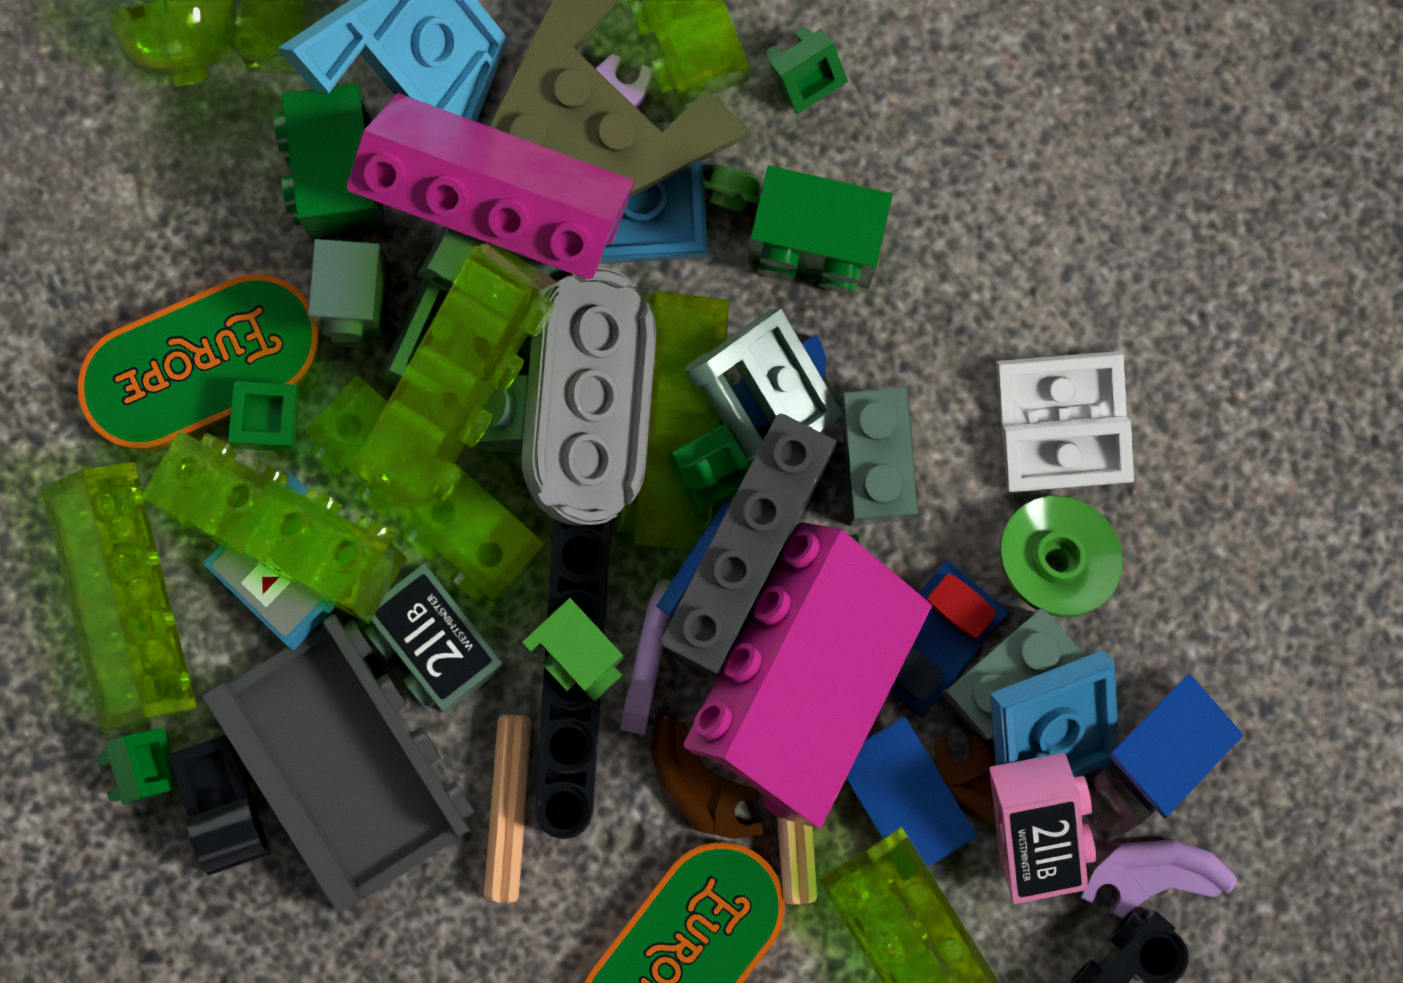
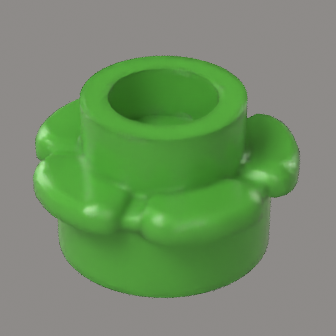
M714 164L710 181L703 180L702 185L707 189L713 190L710 199L711 203L735 211L746 212L748 202L759 203L760 196L757 194L762 178L735 168Z

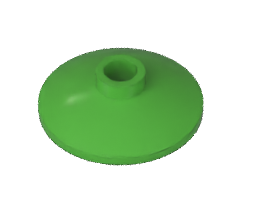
M1046 496L1032 500L1014 513L1006 524L1001 536L999 547L1000 563L1010 587L1029 606L1036 610L1043 607L1051 616L1077 617L1088 614L1102 606L1111 597L1120 582L1123 571V553L1118 536L1111 524L1100 512L1080 500L1065 496ZM1046 556L1057 557L1063 564V572H1057L1052 569L1045 560Z

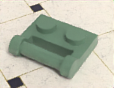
M781 308L768 310L714 350L696 358L684 368V372L693 387L701 386L722 423H727L749 467L763 440L723 375L732 366H736L770 425H772L778 414L783 413L821 432L843 416L842 411Z

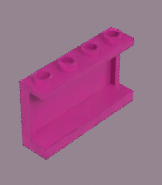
M397 93L365 128L347 188L350 192L585 279H592L597 272L606 243L612 244L616 237L635 180Z
M804 522L798 523L791 536L785 542L780 558L764 589L755 600L753 610L733 649L728 653L724 666L704 705L698 711L694 724L684 742V747L695 755L719 762L764 795L766 800L763 807L777 817L821 829L932 604L842 529Z

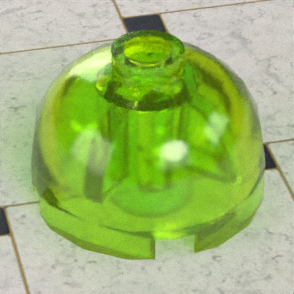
M150 0L108 11L114 35L123 56L136 70L148 76H170L173 88L209 80L207 67L219 63L228 56L235 45L239 28L235 0Z

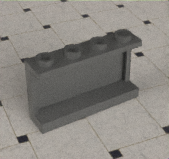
M783 413L775 417L661 638V643L664 646L663 654L717 680L728 653L733 649L753 610L755 600L764 589L782 554L785 542L799 523L832 458L836 440Z
M332 614L324 619V624L312 631L295 650L289 647L285 648L230 684L223 682L202 697L337 914H340L472 831L473 829L466 818L475 813V810L455 780L446 786L432 765L441 759V756L425 730L420 726L411 732L398 710L408 704L388 673L377 678L365 658L374 650L354 619L344 625L340 617Z

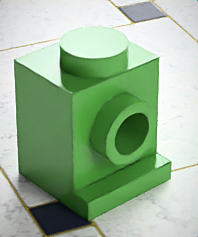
M571 598L522 641L533 655L541 647H544L550 653L541 663L566 691L577 683L593 701L601 697L623 676L615 667L624 659L622 653Z

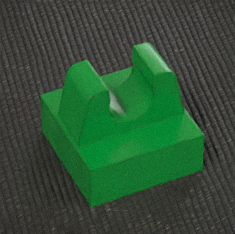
M806 28L797 30L795 34L799 43L783 53H780L779 49L775 46L767 50L770 66L784 100L796 114H799L848 82L835 45L822 29L814 33Z
M234 381L228 437L231 449L294 452L300 394L298 386L295 384Z
M727 423L709 430L666 454L695 511L702 510L737 491L749 469V464Z
M164 727L125 735L104 743L106 750L97 757L99 767L107 765L112 767L117 787L106 791L110 801H122V804L179 789L168 757L171 750Z

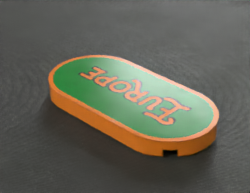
M248 274L230 279L108 333L90 349L79 372L78 398L85 418L94 430L108 441L130 449L151 451L174 444L230 419L234 381L295 384L299 386L312 369L311 366L316 359L321 339L319 329L308 316L309 302L297 288L287 281L271 275Z
M725 842L710 843L688 851L670 867L593 967L584 983H744L777 939L783 924L785 901L777 874L759 854L738 844Z

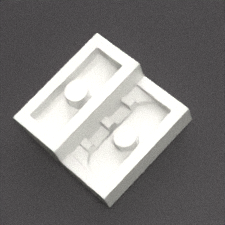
M1120 351L996 361L1002 445L1009 492L1134 482L1131 420L1127 417L1124 355Z

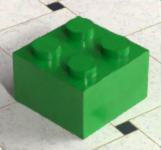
M359 84L336 85L329 94L318 93L313 89L281 93L284 113L273 114V122L279 152L284 151L286 163L291 165L292 175L282 176L281 183L287 214L292 213L294 225H302L312 242H315V239L329 240L386 232L383 204L352 193L347 188L363 132L372 122L370 109Z
M768 165L751 235L748 262L759 264V273L776 279L794 280L796 273L820 278V287L838 293L855 294L857 287L869 289L877 267L893 193Z

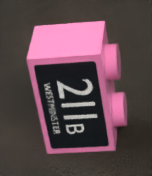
M1065 752L989 767L999 859L1013 905L1089 890L1086 863L1096 862V851L1089 824H1082V816L1092 814L1090 793L1085 777L1073 776Z

